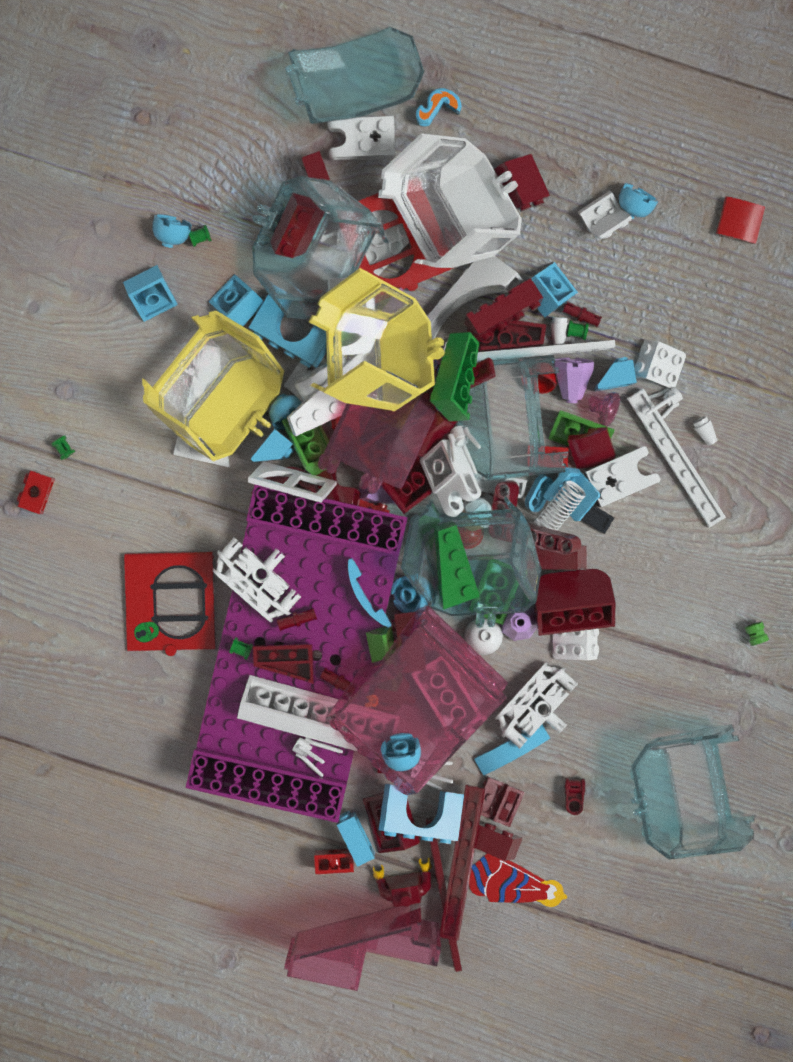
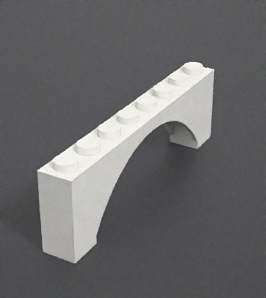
M496 256L473 262L464 271L459 280L451 286L447 294L439 300L435 308L427 314L431 321L432 340L436 338L437 333L448 317L462 305L488 294L508 293L509 290L518 286L523 279L515 270Z

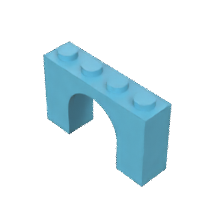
M272 288L249 328L261 340L263 338L268 339V344L277 350L281 347L285 349L284 354L293 359L297 356L301 359L300 363L310 368L312 365L317 368L327 352L326 331L314 325L304 339L296 342L286 341L281 334L280 325L293 301Z
M385 784L379 830L385 831L384 835L396 837V833H401L403 838L414 839L416 835L422 836L421 840L433 841V838H439L441 843L451 844V840L458 841L464 794L440 791L437 814L434 820L427 826L416 827L410 822L406 813L409 787Z

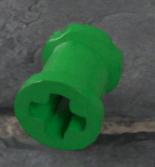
M203 225V228L190 231L189 233L193 247L207 240L209 242L212 241L207 225Z
M570 320L566 337L574 336L586 340L589 324H577Z
M62 436L51 443L52 447H55L58 451L61 461L76 452L74 449H71L66 441V436Z
M235 637L229 653L243 656L245 660H248L254 644L244 643Z

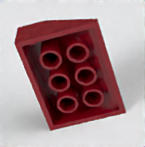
M393 425L359 449L356 454L402 513L405 514L432 494L433 491L420 463V456L408 450L399 437L401 432Z

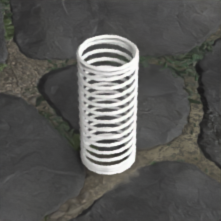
M569 480L566 481L561 490H558L556 496H553L551 502L545 507L546 509H543V512L538 515V518L532 524L559 530V527L564 524V521L567 520L572 511L577 508V505L586 496L584 490L576 483Z

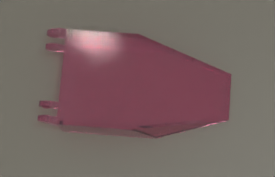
M443 357L433 360L435 382ZM434 386L396 411L347 403L325 452L319 458L318 468L321 470L326 469L328 473L332 474L338 468L340 461L366 473L361 477L359 486L363 490L367 489L371 494L377 492L383 482L399 489L402 488L435 418L434 404L430 401ZM376 390L367 396L377 398Z

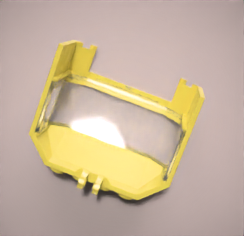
M359 268L320 298L317 304L320 307L316 315L311 316L309 323L326 331L328 386L324 388L316 383L310 386L344 403L396 411L435 385L433 360L440 359L445 354L443 348H441L444 340L438 337L432 340L431 321L414 297Z
M217 310L209 312V315L191 317L199 327L198 331L153 387L142 378V385L144 386L143 402L187 445L212 461L232 455L250 431L260 438L263 437V432L254 426L259 422L265 428H270L271 424L262 416L278 397L284 375L283 368L258 335Z

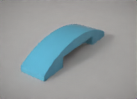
M350 558L348 560L349 578L357 599L371 617L389 628L392 626V623L383 608L377 611L374 610L356 580L362 573L354 559Z
M541 725L530 738L527 737L528 734L526 732H522L521 735L527 741L520 749L511 740H508L474 758L483 776L512 762L550 739L544 726Z

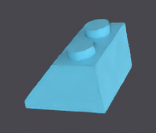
M555 262L531 278L543 296L538 311L544 318L578 293Z
M158 265L123 282L127 294L143 322L178 305Z
M235 274L209 301L220 313L241 326L246 325L248 320L259 311L264 302Z
M627 357L614 360V363L608 367L594 387V391L631 386L637 383L633 360H628Z
M274 429L251 460L255 463L279 461L284 458L289 459L295 451L293 443Z

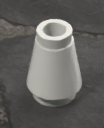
M552 317L550 325L553 345L565 344L569 326L568 318Z
M703 416L693 422L694 430L708 446L718 441L711 419Z

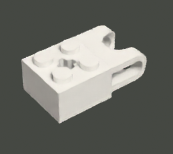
M394 116L335 118L328 120L329 130L340 132L346 137V141L342 146L330 149L329 159L378 160L395 158ZM373 135H377L378 137H380V139H378L377 142H374V140L371 137H373Z
M441 440L420 459V463L433 493H436L445 514L456 517L464 509L462 499L475 501L480 497L481 491L462 446L455 444L456 463H452L450 440Z
M641 447L584 472L586 478L600 493V497L596 501L599 507L615 502L661 480L660 476L656 473L644 476L638 471L637 464L639 460L648 455L647 447ZM608 477L614 479L613 487L606 485Z

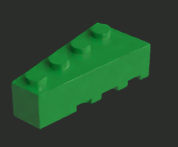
M470 332L450 333L434 389L431 393L430 401L448 421H466L470 419V413L467 412L468 404L472 403V396L469 395L470 385H474L475 379L472 369L476 367L479 342Z
M451 520L434 526L440 606L444 610L480 597L457 525Z

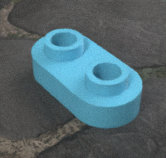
M540 475L535 479L525 498V507L528 510L539 512L547 501L543 495L547 491V487L553 483L550 477Z

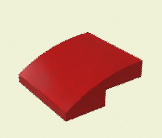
M726 196L716 234L756 244L765 206Z

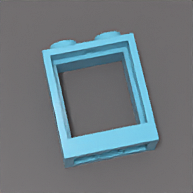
M350 811L342 813L337 827L358 867L374 859L375 851L356 812L350 813Z

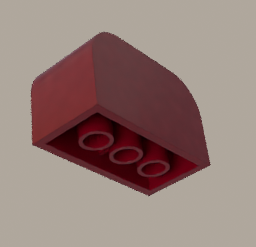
M598 569L557 572L543 575L535 582L534 612L538 636L615 627L616 602L611 579L605 572Z

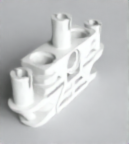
M233 537L222 551H217L219 555L217 568H213V572L263 617L272 622V618L276 616L291 614L289 610L301 598V595L298 593L292 599L291 597L296 591L291 589L281 603L278 601L281 597L280 595L290 586L273 571L285 557L281 553L275 558L280 552L278 549L275 548L273 553L263 562L246 547L243 553H240L238 558L232 561L233 555L243 546L241 542H238L233 547L238 541ZM226 563L229 569L223 573L222 568ZM235 564H237V565H238L243 571H245L247 574L245 575L241 570H239V569L235 566ZM260 568L265 569L267 572V576L264 579H260L257 576V570ZM251 574L256 582L263 583L261 587H259L249 578ZM264 588V589H265L268 593H270L275 599H272V598H271L266 592H264L262 589ZM271 605L277 608L271 613L267 611Z
M546 662L496 716L495 720L499 719L503 732L502 738L506 736L520 749L527 739L514 726L518 729L521 727L523 729L522 732L528 734V738L545 721L559 734L563 731L567 724L553 712L569 694L567 692L564 693L562 687L559 689L555 680H558L569 692L578 685L564 671L566 668L547 666L548 663ZM543 672H550L554 676H552L549 679L543 674ZM550 684L552 687L545 695H543L542 692ZM536 698L540 699L541 701L538 702L532 709L530 705L536 700ZM539 706L547 708L546 715H541L538 712ZM526 711L528 714L519 723L517 719ZM505 714L512 719L509 725L504 719L503 715Z

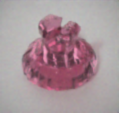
M611 392L603 399L598 398V396H591L588 404L590 411L597 413L599 423L608 427L617 415L621 400L619 393Z

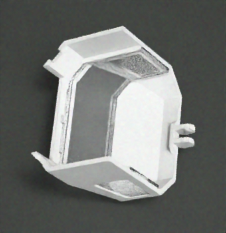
M420 134L382 170L381 179H383L382 190H379L378 198L393 199L425 257V259H417L414 263L437 268H454L494 257L520 234L522 218L508 193L518 187L517 182L511 181L503 187L502 183L507 182L512 177L511 172L506 171L498 177L486 155L466 138Z

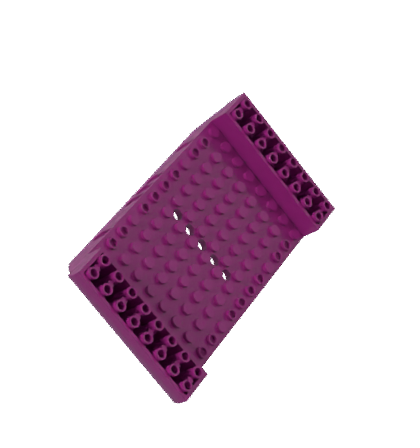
M254 484L241 553L247 547L260 560L265 562L275 548L278 549L280 552L275 558L281 553L285 557L273 571L290 585L280 595L281 597L278 601L281 603L291 589L296 591L291 597L292 599L298 593L301 595V598L289 610L291 612L290 615L276 616L270 622L232 589L197 747L193 752L185 788L338 823L354 750L311 739L343 750V753H337L310 744L312 746L311 752L324 760L322 764L309 755L306 757L323 773V777H320L301 758L296 756V752L292 751L298 739L301 737L305 740L306 737L238 719L239 707L250 675L364 706L373 672L366 633L383 627V625L371 617L357 599L349 578L348 560L353 558L362 575L356 578L374 610L377 611L383 608L386 613L408 517L324 499L321 503ZM239 566L237 567V568H238L239 570H241L245 575L247 574V573H246L245 571H243ZM263 568L258 569L257 576L260 579L266 578V570ZM252 574L249 576V578H250L255 584H257L259 587L262 586L263 583H258V582H256V581L253 579ZM264 588L262 589V590H263L264 592H266L272 599H275V598H274L270 593H268ZM271 605L267 611L271 613L277 608ZM314 608L317 620L301 624V627L294 626L282 631L279 630L276 619L291 616L294 612L300 613ZM235 637L244 643L254 644L253 646H256L255 639L258 637L265 639V645H274L277 641L282 642L284 645L313 644V651L319 650L322 653L321 660H313L314 684L254 667L253 647L248 660H245L243 656L238 654H230L229 651ZM334 654L341 657V663L338 665H333L330 662V657ZM328 668L340 676L344 675L345 679L359 685L360 687L355 696L352 697L341 689L337 690L332 684L320 679L324 669Z

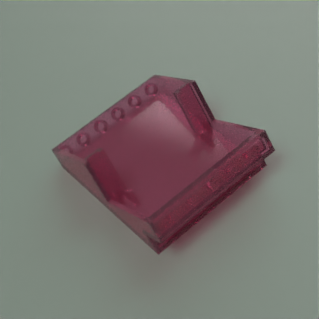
M427 605L416 611L382 660L362 666L325 719L334 730L339 731L344 736L343 738L348 743L353 744L357 748L359 754L367 757L373 767L383 772L387 780L399 787L398 789L401 793L405 795L417 794L504 702L507 696L502 691L508 682ZM410 733L413 738L417 737L419 739L421 757L418 764L407 771L392 770L385 764L382 757V743L390 741V737L395 734Z
M420 902L408 907H391L299 931L296 937L291 938L284 970H288V977L358 991L366 952L437 966L441 951L439 923L422 920Z

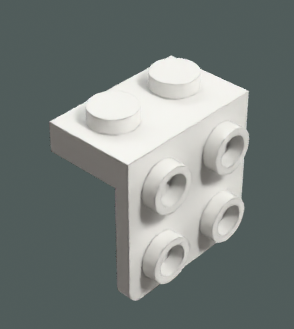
M608 191L578 211L587 230L598 239L610 237L613 231L625 227L632 219L630 214L620 208L611 191Z
M645 339L634 367L635 375L637 378L651 380L670 389L676 387L686 354L659 341Z
M599 629L553 634V658L565 660L597 659L599 654V646L597 645Z

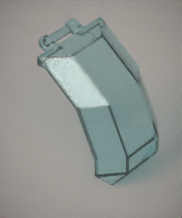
M390 26L378 33L333 47L308 50L293 49L288 52L292 65L285 68L296 96L294 99L297 106L305 105L311 124L358 118L402 104L414 98L424 74L413 36Z

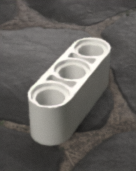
M327 362L294 382L303 401L308 400L317 390L310 386L311 384L316 383L323 386L326 383L325 381L328 380Z

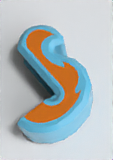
M435 89L428 97L427 108H424L422 105L418 107L416 111L417 123L423 127L429 126L443 104L460 115L462 105L459 97L448 89Z

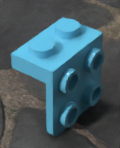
M566 467L559 472L558 478L547 487L543 497L547 501H551L566 481L569 480L576 483L584 490L586 496L577 505V508L572 511L570 516L574 521H580L599 499L600 493L579 469Z

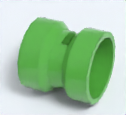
M763 621L744 627L746 633L750 636L749 642L751 646L769 640L768 635L764 632L765 626Z

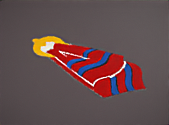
M486 854L472 865L469 887L475 895L487 896L489 902H540L547 907H554L561 900L567 899V895L564 894L563 887L558 881H546L510 860L504 861Z

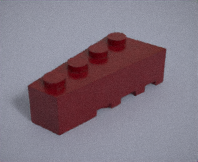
M531 278L509 290L508 296L502 294L496 297L491 302L492 305L489 306L485 303L479 307L475 314L472 311L466 314L464 324L477 341L482 340L484 342L492 337L491 333L498 330L500 332L509 326L508 323L515 320L516 322L525 316L524 313L528 310L534 311L541 306L543 296Z
M512 320L504 330L500 332L496 330L491 333L492 337L484 342L482 340L478 341V352L542 346L544 344L546 324L525 321L515 322V320Z

